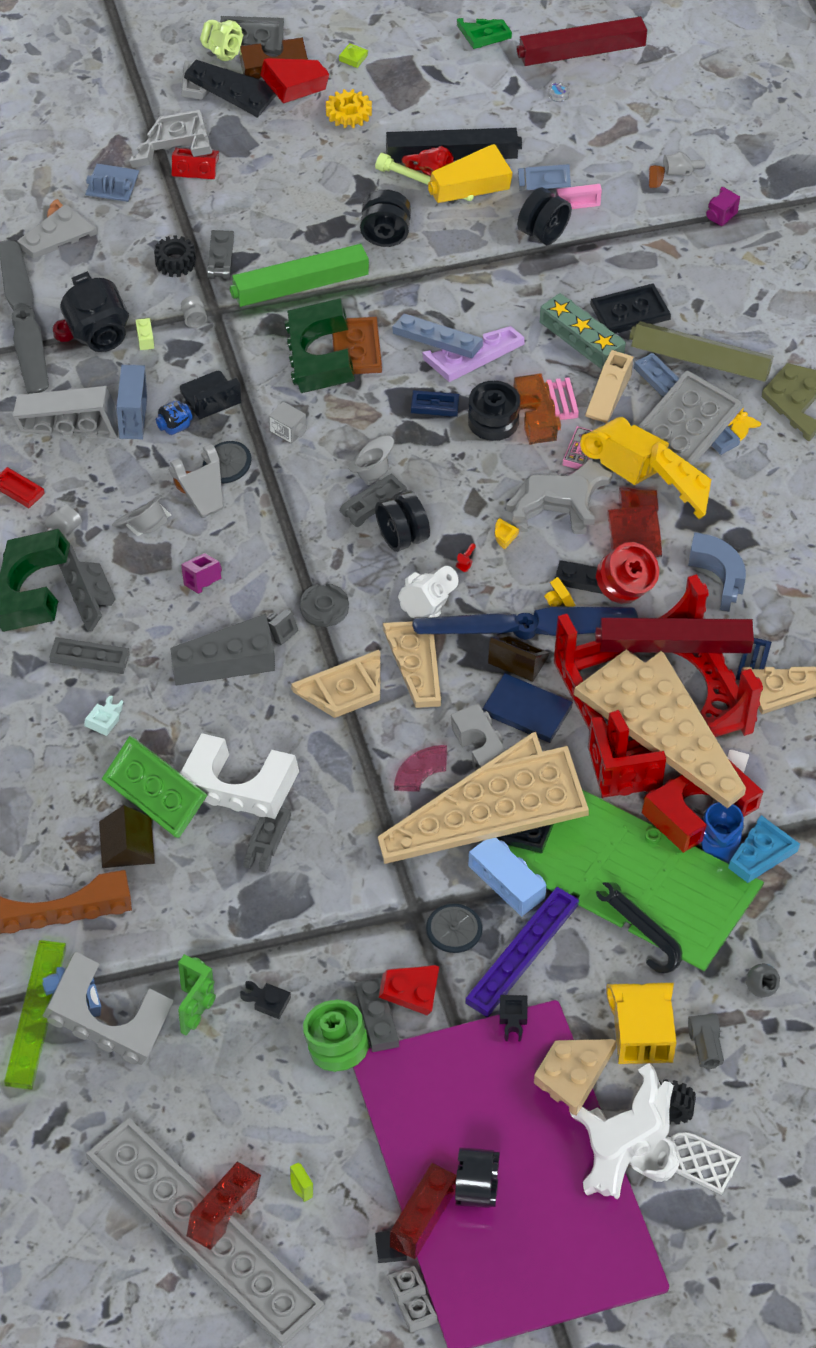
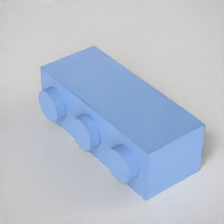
M497 838L487 839L469 851L468 866L521 917L545 900L546 883L540 875L534 874L522 858H517L504 841H499Z

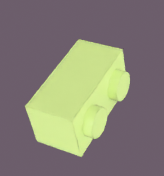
M150 318L137 319L136 331L140 350L154 349Z

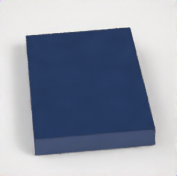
M504 673L482 710L483 712L487 711L494 720L529 735L536 732L539 739L551 743L570 712L573 702Z

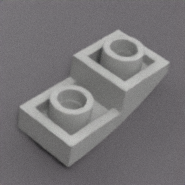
M415 1266L387 1275L394 1297L410 1333L438 1323L437 1315L426 1295L425 1286Z

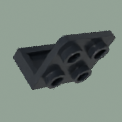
M214 371L180 385L181 394L199 420L241 403L240 382L237 378L227 381L221 371Z

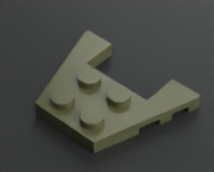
M787 363L762 390L761 397L780 415L784 414L790 420V425L794 429L798 428L803 433V437L810 442L816 435V419L804 414V412L816 400V370Z

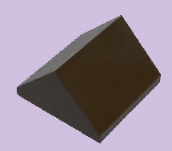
M503 634L491 637L488 664L533 682L548 659L550 652Z
M123 805L99 821L102 868L155 864L152 819L149 816Z

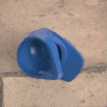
M720 802L712 804L702 817L707 826L701 844L704 852L729 864L741 842L744 817L736 805L732 804L729 808H726Z

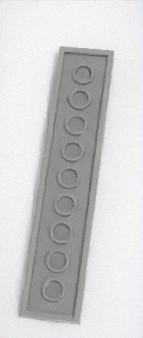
M126 1119L86 1153L87 1159L281 1347L286 1345L325 1309V1304L131 1119Z

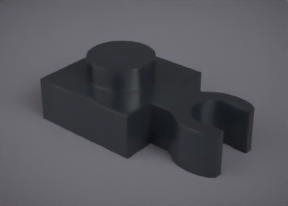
M246 981V989L252 990V992L245 993L240 991V998L245 1002H255V1010L280 1019L291 999V992L268 983L261 989L254 982Z
M500 995L499 1024H507L504 1031L505 1041H508L510 1032L518 1034V1042L522 1040L523 1029L521 1025H527V995Z

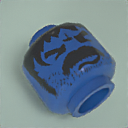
M176 400L161 406L158 409V417L155 420L161 431L164 430L167 434L174 435L190 426L192 414L187 404H182Z

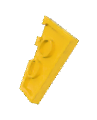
M658 442L653 445L649 464L668 485L673 484L681 493L680 499L684 503L689 502L695 509L693 513L698 519L705 516L711 479L662 443Z

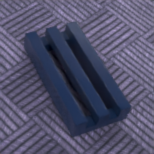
M413 390L411 413L458 417L460 394Z
M754 638L753 644L756 645L750 663L752 669L755 668L761 646H765L759 669L765 668L771 648V641ZM742 653L736 675L737 680H740L741 670L745 667L748 653Z

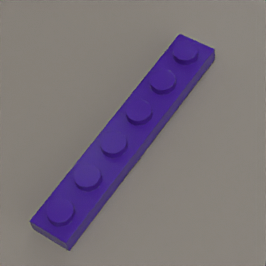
M556 887L468 994L465 1004L484 1016L489 1017L500 1003V995H506L578 907L579 899Z

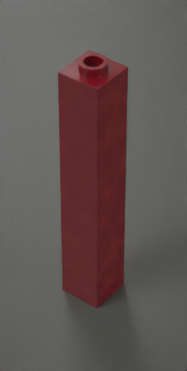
M639 16L520 36V43L516 48L518 58L522 59L524 66L644 47L647 40V28L642 17Z
M601 618L600 627L595 628V642L600 643V652H624L627 649L629 652L659 653L660 651L663 653H751L754 643L753 619Z

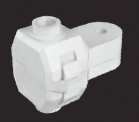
M444 566L429 574L424 573L420 575L414 572L405 578V585L401 588L398 595L402 610L407 612L410 618L438 617L441 614L442 606L447 601L448 594L458 585L457 573L452 567Z

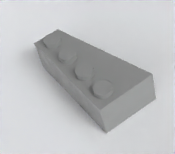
M107 386L17 395L13 418L20 432L51 434L52 431H59L64 433V435L72 436L74 432L87 433V437H97V434H108L109 438L117 439L119 431L117 408Z

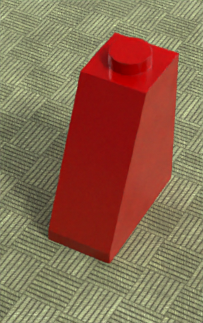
M266 58L263 61L260 74L283 104L326 90L329 79L327 69L318 60Z

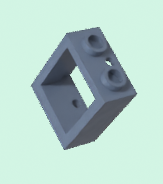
M121 365L117 399L119 439L143 440L147 406L145 365Z

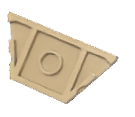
M376 650L291 683V690L334 718L380 700V651Z
M616 1040L555 1041L534 1075V1084L543 1091H547L556 1102L562 1100L569 1106V1112L577 1116L615 1051Z

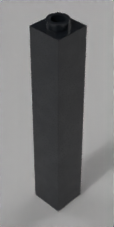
M517 127L386 132V154L390 155L395 163H403L402 158L406 155L419 154L423 150L438 148L439 146L445 147L454 157L453 161H457L493 144L496 145L504 159H518V150H522V137L518 136Z

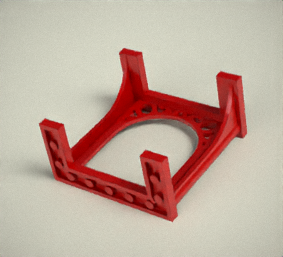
M697 574L687 578L686 591L683 597L672 609L659 618L703 619L706 612V598L709 596L706 584L700 581ZM568 614L558 616L554 664L590 731L591 718L602 717V715L574 695L575 687L583 682L578 670L611 661L622 652H600V643L595 641L576 646L577 631ZM674 653L691 662L700 671L705 680L707 700L700 713L713 735L719 737L737 730H741L744 736L752 734L755 722H757L758 707H760V696L763 691L760 678L755 677L751 669L741 672L738 687L735 675L731 669L728 670L722 653H698L699 658L695 657L693 653ZM714 689H718L719 694H715ZM712 702H724L728 709H717L712 705ZM619 710L609 713L608 726L602 717L613 758L652 753L635 739L628 741L629 728ZM711 713L712 716L707 718L706 714Z

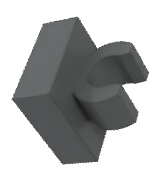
M285 609L279 615L272 613L267 618L274 641L280 645L284 644L299 631L292 611Z

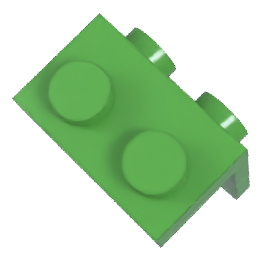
M184 954L178 965L181 990L188 994L180 1004L178 1012L181 1033L187 1035L191 1029L195 1030L201 1021L202 1013L206 1008L209 1009L213 1005L216 995L214 994L215 981L213 980L212 968L199 958H191Z

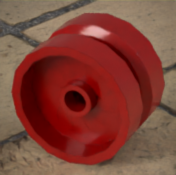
M629 542L618 546L601 560L597 566L596 579L600 590L607 598L616 603L627 604L639 599L655 586L660 570L658 561L652 551L642 544Z

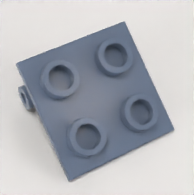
M96 164L93 174L87 176L86 183L89 185L85 195L129 202L139 170Z

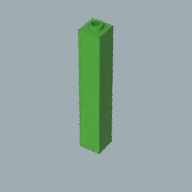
M357 244L232 275L233 285H230V293L232 298H236L239 306L242 307L369 275V258L362 244Z

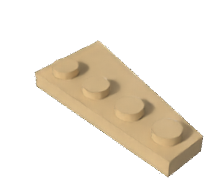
M413 621L383 623L384 634L415 708L440 707L441 696L434 634H416L412 627Z

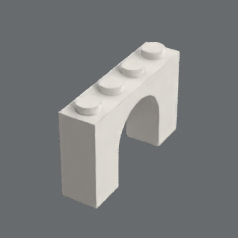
M201 733L180 774L208 795L204 802L213 806L228 807L238 812L244 811L259 817L266 816L275 819L299 773L295 755L271 750L256 777L242 784H227L217 779L229 756L225 739Z

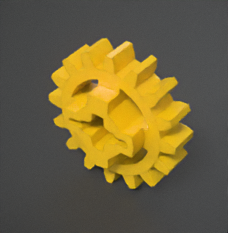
M343 89V93L336 91L335 97L330 95L329 101H326V116L329 117L330 122L335 121V126L343 124V128H346L348 125L355 128V124L363 126V121L368 122L369 116H372V101H369L368 95L362 96V91L354 93V89H351L350 92Z

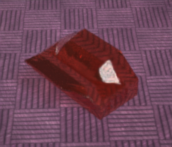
M619 487L622 531L646 530L648 520L658 511L657 490Z

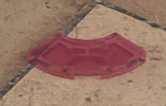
M447 745L422 749L406 759L396 774L394 791L420 792L421 785L428 776L436 772L446 771Z

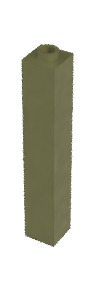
M641 321L636 324V327H632L629 337L630 340H633L631 347L764 382L769 377L774 356Z

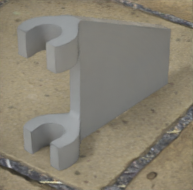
M212 443L204 446L203 450L205 452L201 453L202 458L208 465L187 474L183 463L178 458L170 462L172 467L168 469L172 477L178 480L201 518L223 509L220 463L217 451Z

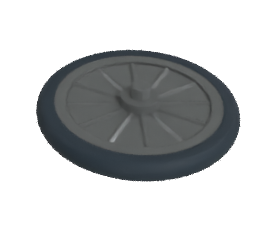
M224 441L214 446L219 457L222 484L234 482L247 473L252 457L249 449L244 444L237 441ZM203 460V466L208 465V463H206Z
M462 904L440 906L430 914L426 923V933L431 943L438 949L449 953H461L473 948L479 942L483 931L482 922L477 913Z

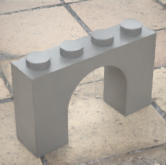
M74 952L43 1013V1017L47 1018V1021L53 1026L65 1027L73 1031L72 1033L80 1039H89L98 1043V1047L104 1051H114L122 1055L125 1061L131 1064L138 1063L142 1065L153 1047L174 1000L149 988L130 1022L121 1026L105 1025L93 1017L86 1002L88 987L100 963Z

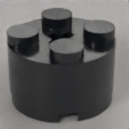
M459 1148L455 1205L482 1208L496 1207L500 1152L488 1149Z

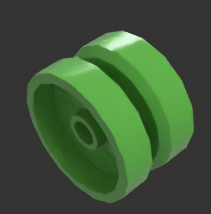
M330 1000L315 1006L306 1015L303 1022V1033L308 1044L310 1056L317 1066L323 1070L333 1072L344 1071L358 1065L365 1058L369 1049V1038L364 1026L363 1016L357 1006L349 1001Z

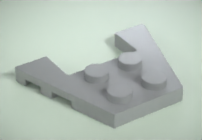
M200 109L159 117L148 132L147 141L139 145L137 148L138 154L136 157L132 156L129 162L132 168L151 165L155 150H168L180 145H192L191 152L193 157L212 154L211 144Z

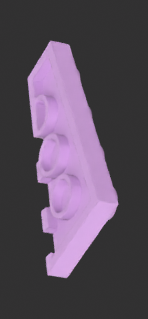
M509 326L483 334V347L472 359L443 349L434 353L428 350L422 352L425 362L448 382H451L524 345L525 342L524 337L513 327Z

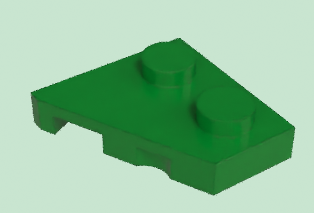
M464 18L457 19V27L473 49L512 38V31L503 19H476V23L463 22Z

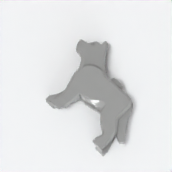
M589 458L578 470L567 476H560L557 473L531 475L524 481L515 496L506 503L505 510L508 512L513 511V522H516V528L519 529V532H527V520L537 516L545 509L569 513L572 532L574 534H586L587 525L595 524V515L590 512L588 507L591 495L600 486L610 484L613 472L603 469L599 463L593 462V459Z

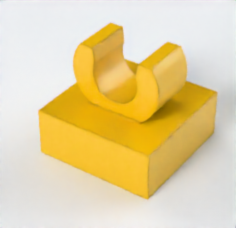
M558 577L552 580L550 584L554 591H550L544 596L549 606L560 607L562 603L565 607L576 606Z

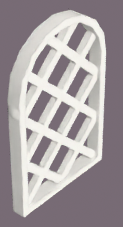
M677 1133L670 1138L673 1141L678 1138H684L686 1143L675 1148L681 1167L675 1173L722 1195L741 1160V1156L691 1133ZM688 1138L693 1139V1140H696V1141L689 1143ZM701 1145L703 1153L694 1155L691 1147ZM705 1145L714 1150L707 1151ZM688 1148L690 1156L681 1158L678 1150ZM718 1153L721 1161L712 1163L709 1155ZM723 1154L731 1157V1159L725 1160ZM706 1157L708 1165L699 1167L696 1159ZM692 1160L695 1168L686 1170L683 1162ZM735 1162L731 1171H729L727 1164ZM723 1165L726 1173L717 1175L714 1167ZM710 1169L713 1177L704 1179L701 1171ZM697 1172L699 1178L691 1175V1173ZM727 1177L723 1186L721 1187L719 1179ZM715 1181L717 1187L708 1182Z

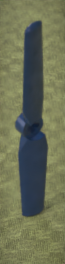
M548 607L534 610V615L530 613H520L517 616L516 614L490 613L415 618L412 622V627L416 634H502L513 632L516 637L528 640L536 634L556 636L558 616L568 614L577 634L595 633V628L600 627L601 618H638V614L633 607Z

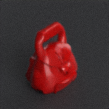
M439 146L438 148L423 150L419 154L406 155L402 158V162L408 168L416 171L422 170L424 174L431 176L433 171L454 162V157L447 148Z

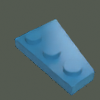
M761 815L755 827L750 830L745 842L740 845L730 860L728 868L749 883L798 852L800 843Z

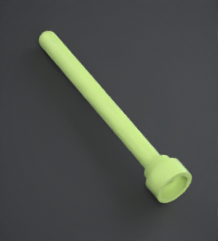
M380 153L375 164V169L382 172L392 170L427 185L431 179V176L395 163L394 159H391V156L385 153ZM470 195L467 198L462 199L472 201L474 199V196Z

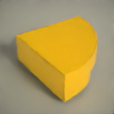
M499 518L495 524V539L502 548L506 549L519 535V529Z

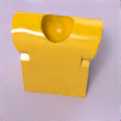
M617 417L585 434L580 440V447L586 456L592 459H600L601 464L633 485H636L657 473L649 464L653 445L660 442L668 448L669 443L636 425L631 426L627 419Z
M647 983L642 985L607 984V999L614 1015L618 1064L673 1063L676 1048L671 1001L674 983Z

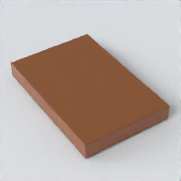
M377 317L347 318L348 330L332 334L333 351L348 349L353 363L354 374L382 373Z

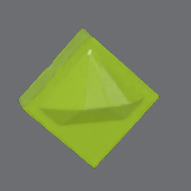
M349 43L339 55V61L358 68L368 56V50Z
M298 1162L290 1166L291 1186L295 1193L304 1202L313 1198V1182L301 1163Z

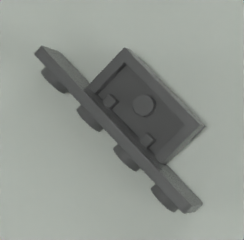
M70 544L67 562L58 565L86 630L93 631L102 617L98 605L112 606L115 597L100 563L79 561L73 546Z

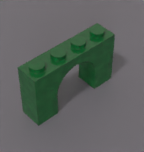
M341 298L288 310V320L285 321L287 333L290 334V337L287 338L289 350L292 351V354H289L290 364L294 368V371L291 372L293 384L298 385L300 392L305 393L355 381L353 363L348 349L321 355L306 352L310 344L316 339L348 330L346 311Z
M59 529L7 540L0 570V629L3 632L55 621L59 601L47 586L20 592V588L24 581L35 571L67 562L70 543Z

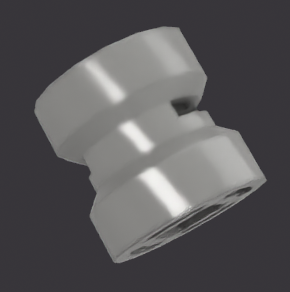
M193 295L182 300L181 309L184 313L185 324L190 328L203 326L207 322V314L204 310L202 298Z

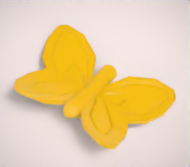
M744 408L728 425H732L731 430L740 438V441L746 437L749 428L761 426V422L748 417V413L743 412Z

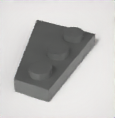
M221 16V23L231 20L241 27L243 34L242 45L261 43L263 51L275 55L281 54L284 18Z

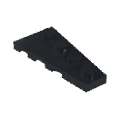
M195 60L184 75L185 79L257 118L276 97V94L265 81L200 60Z

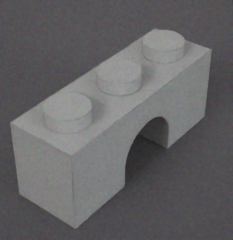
M479 703L451 714L452 731L461 747L463 748L471 744L482 746L472 751V764L475 771L507 750L502 745L503 740L498 730L494 731L489 713L487 711L483 712Z

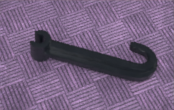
M603 882V885L609 889V894L606 891H596L599 900L607 901L669 957V962L665 966H662L653 959H648L646 964L658 973H669L677 969L682 961L683 954L677 940L623 894L621 887L617 883Z

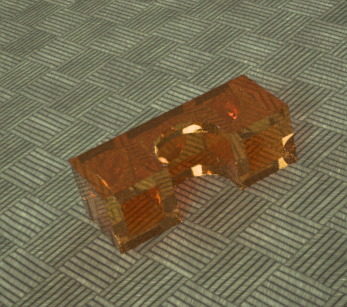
M541 373L514 377L513 387L520 395V410H532L526 411L524 418V430L529 445L557 441V433L561 430V422L559 416L555 417L554 414L555 403L553 399L549 398L548 382H544Z

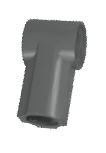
M717 1014L689 1016V1035L691 1041L695 1042L700 1067L715 1069L717 1066L722 1065L724 1057L719 1040L720 1024Z

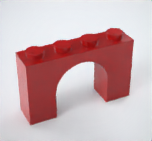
M730 761L746 787L745 795L734 803L741 810L743 817L759 809L764 791ZM681 775L676 779L668 780L662 787L649 791L644 797L641 813L684 853L703 841L707 826L686 805L684 799L691 795L709 794Z

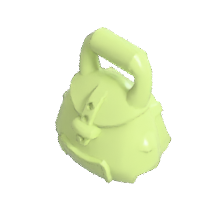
M208 20L203 25L200 41L220 61H229L238 55L243 38L242 29L235 21L227 20L221 23L216 20Z

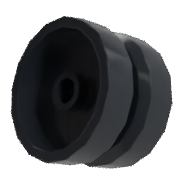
M543 187L537 188L526 199L520 210L517 221L518 230L530 237L534 236V239L546 246L551 245L561 236L569 222L572 211L571 203L559 196L555 197L554 193Z
M377 190L366 196L362 204L360 231L365 240L381 247H392L406 240L411 218L410 202L404 195L393 190Z
M486 381L472 389L468 403V426L472 433L479 438L489 441H500L513 435L519 426L520 395L517 390L510 384L502 381Z
M411 490L397 494L394 500L387 498L377 502L375 505V514L380 532L394 552L409 548L411 542L419 544L429 539L430 526L425 509L416 494Z

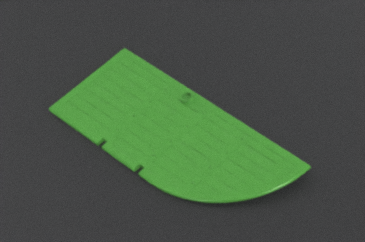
M584 790L582 791L589 809V815L555 823L543 853L508 845L510 851L517 858H522L534 874H538L544 879L547 889L553 892L556 887H559L570 895L578 896L579 906L621 928L626 922L631 924L628 932L657 946L607 901H601L597 897L596 891H606L609 894V889L603 885V882L617 883L621 887L623 894L677 940L683 952L682 960L702 971L707 969L764 885V882L757 878L747 883L728 868V863L696 847H692L683 853L657 827Z

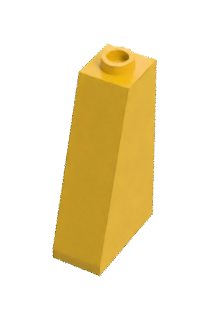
M493 144L433 171L430 182H428V191L430 195H433L437 203L467 198L470 195L477 196L509 190L513 172L496 145Z

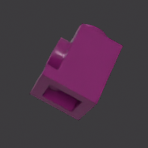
M722 186L719 195L713 197L708 204L709 210L706 212L708 219L720 226L725 225L738 213L740 196Z
M206 553L181 564L184 585L198 594L202 593L203 587L210 586L213 582L222 579L220 562Z

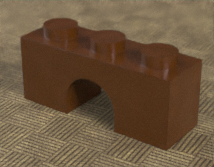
M303 37L282 40L281 54L276 57L266 55L262 50L261 43L240 46L239 59L243 75L256 79L261 78V69L266 58L308 60Z

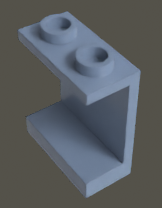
M570 165L518 168L519 191L536 190L541 187L545 189L571 187Z

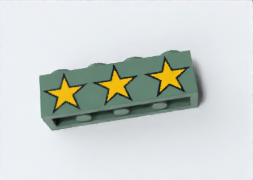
M561 293L541 306L539 322L600 369H603L611 350L625 354L626 342L620 336L614 334L604 324L598 322L587 311L582 310L571 299L566 298Z

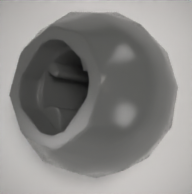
M766 963L757 964L748 971L746 985L748 990L755 996L760 998L769 997L778 990L780 976L778 971L771 965Z

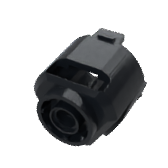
M88 271L72 277L74 286L65 293L60 304L61 312L72 336L80 343L88 345L95 352H107L115 349L125 339V326L129 318V312L116 285L105 278L92 279Z

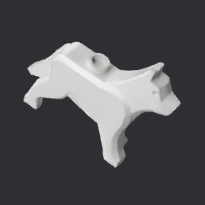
M650 1063L638 1069L644 1079L634 1098L632 1110L609 1119L599 1108L588 1111L581 1107L577 1116L571 1114L575 1120L581 1122L586 1127L594 1152L592 1171L583 1181L584 1192L587 1196L598 1192L603 1196L612 1195L615 1199H618L620 1197L623 1177L632 1157L647 1154L651 1150L650 1146L664 1139L669 1133V1108L674 1085L667 1081L660 1085L656 1071Z

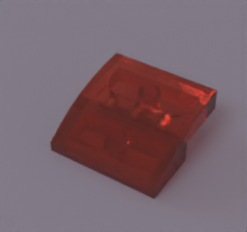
M656 505L608 510L607 516L611 533L610 543L612 551L623 543L635 542L647 547L652 551L655 558L662 557Z

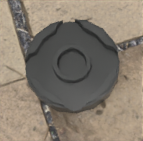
M326 583V586H319V584H316L306 589L301 596V614L309 623L315 626L329 627L343 621L348 614V596L346 592L336 585Z

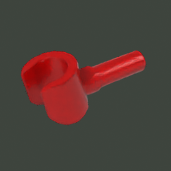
M470 544L465 553L458 554V562L455 567L463 572H467L470 569L472 560L469 557L476 548L475 544Z

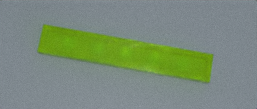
M39 940L4 1080L7 1087L33 1089L49 1023L47 1018L43 1017V1013L53 995L45 994L43 978L56 974V968L62 967L66 943Z

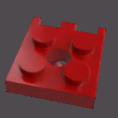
M602 717L591 718L588 751L602 798L618 795L627 796L644 791L649 792L662 787L666 766L664 751L613 758Z

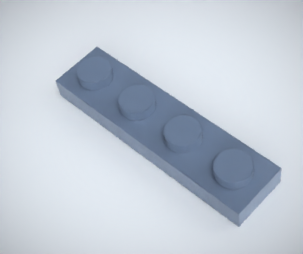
M403 314L392 326L393 334L471 359L483 347V338L408 314Z

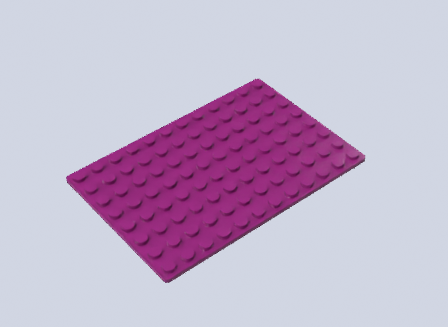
M556 1000L528 1007L527 1025H521L523 1033L520 1042H518V1034L516 1032H510L508 1041H505L504 1031L507 1024H499V1014L399 1040V1047L377 1052H372V1049L369 1048L365 1058L353 1067L447 1348H474L665 1294L669 1291L668 1280L626 1172L618 1199H615L612 1195L603 1196L598 1192L587 1196L584 1192L583 1181L591 1173L594 1165V1152L591 1147L589 1133L581 1122L571 1116L569 1106L562 1100L556 1102L547 1091H543L534 1084V1075L554 1042L574 1040L561 1005ZM593 1088L582 1106L588 1111L595 1108L601 1110ZM460 1147L500 1152L496 1207L482 1208L455 1205L456 1175L459 1165L458 1154Z

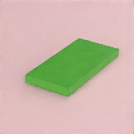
M131 736L128 737L102 777V780L177 838H180L208 796Z

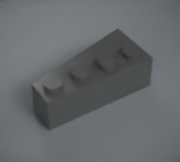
M266 614L170 648L176 686L275 671L274 649Z

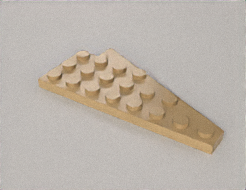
M626 649L575 687L574 695L606 719L609 718L610 712L619 710L629 728V736L651 752L664 751L668 765L726 808H729L745 795V785L662 651L645 663Z
M534 732L379 835L378 843L384 864L588 816L589 809L568 746L542 752L537 734Z

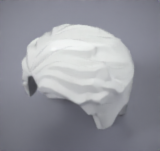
M669 1136L650 1146L651 1150L647 1154L632 1157L629 1162L632 1168L656 1182L670 1179L679 1167V1159L675 1150L676 1145Z

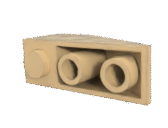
M611 350L601 371L585 417L608 423L631 378L633 356Z

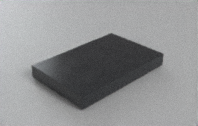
M654 283L593 298L590 301V305L599 322L604 324L614 334L629 331L633 326L636 327V324L640 321L656 324L671 320V313Z

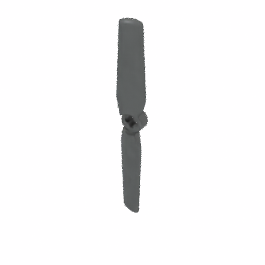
M4 240L0 241V264L5 297L13 309L12 323L15 328L13 341L27 393H40L49 387L41 328L35 321V313L32 310L34 296L20 244L15 241Z

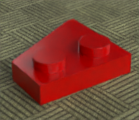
M432 965L386 970L382 975L379 998L428 1016L433 1008L439 966Z

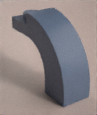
M694 532L688 566L707 569L721 579L724 589L720 610L730 612L731 602L736 603L738 594L743 595L746 579L744 562L738 552L725 541L711 535Z

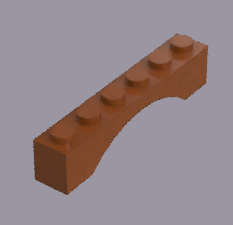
M120 870L99 874L79 891L52 901L30 903L0 897V934H11L30 928L40 929L47 925L68 924L76 920L95 919L99 916L119 915L126 911H132L126 871Z

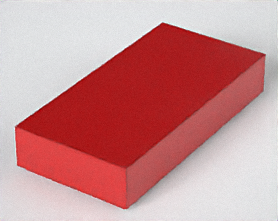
M8 467L0 473V492L27 508L34 505L45 494L44 488Z

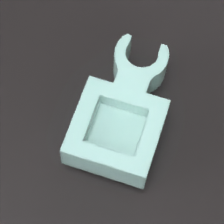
M109 696L106 699L105 706L97 704L85 718L84 726L107 736L119 721L123 700L119 704L114 705L112 704L113 696Z

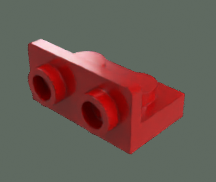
M176 147L172 154V176L215 179L219 151L212 150V154L193 157L190 148Z

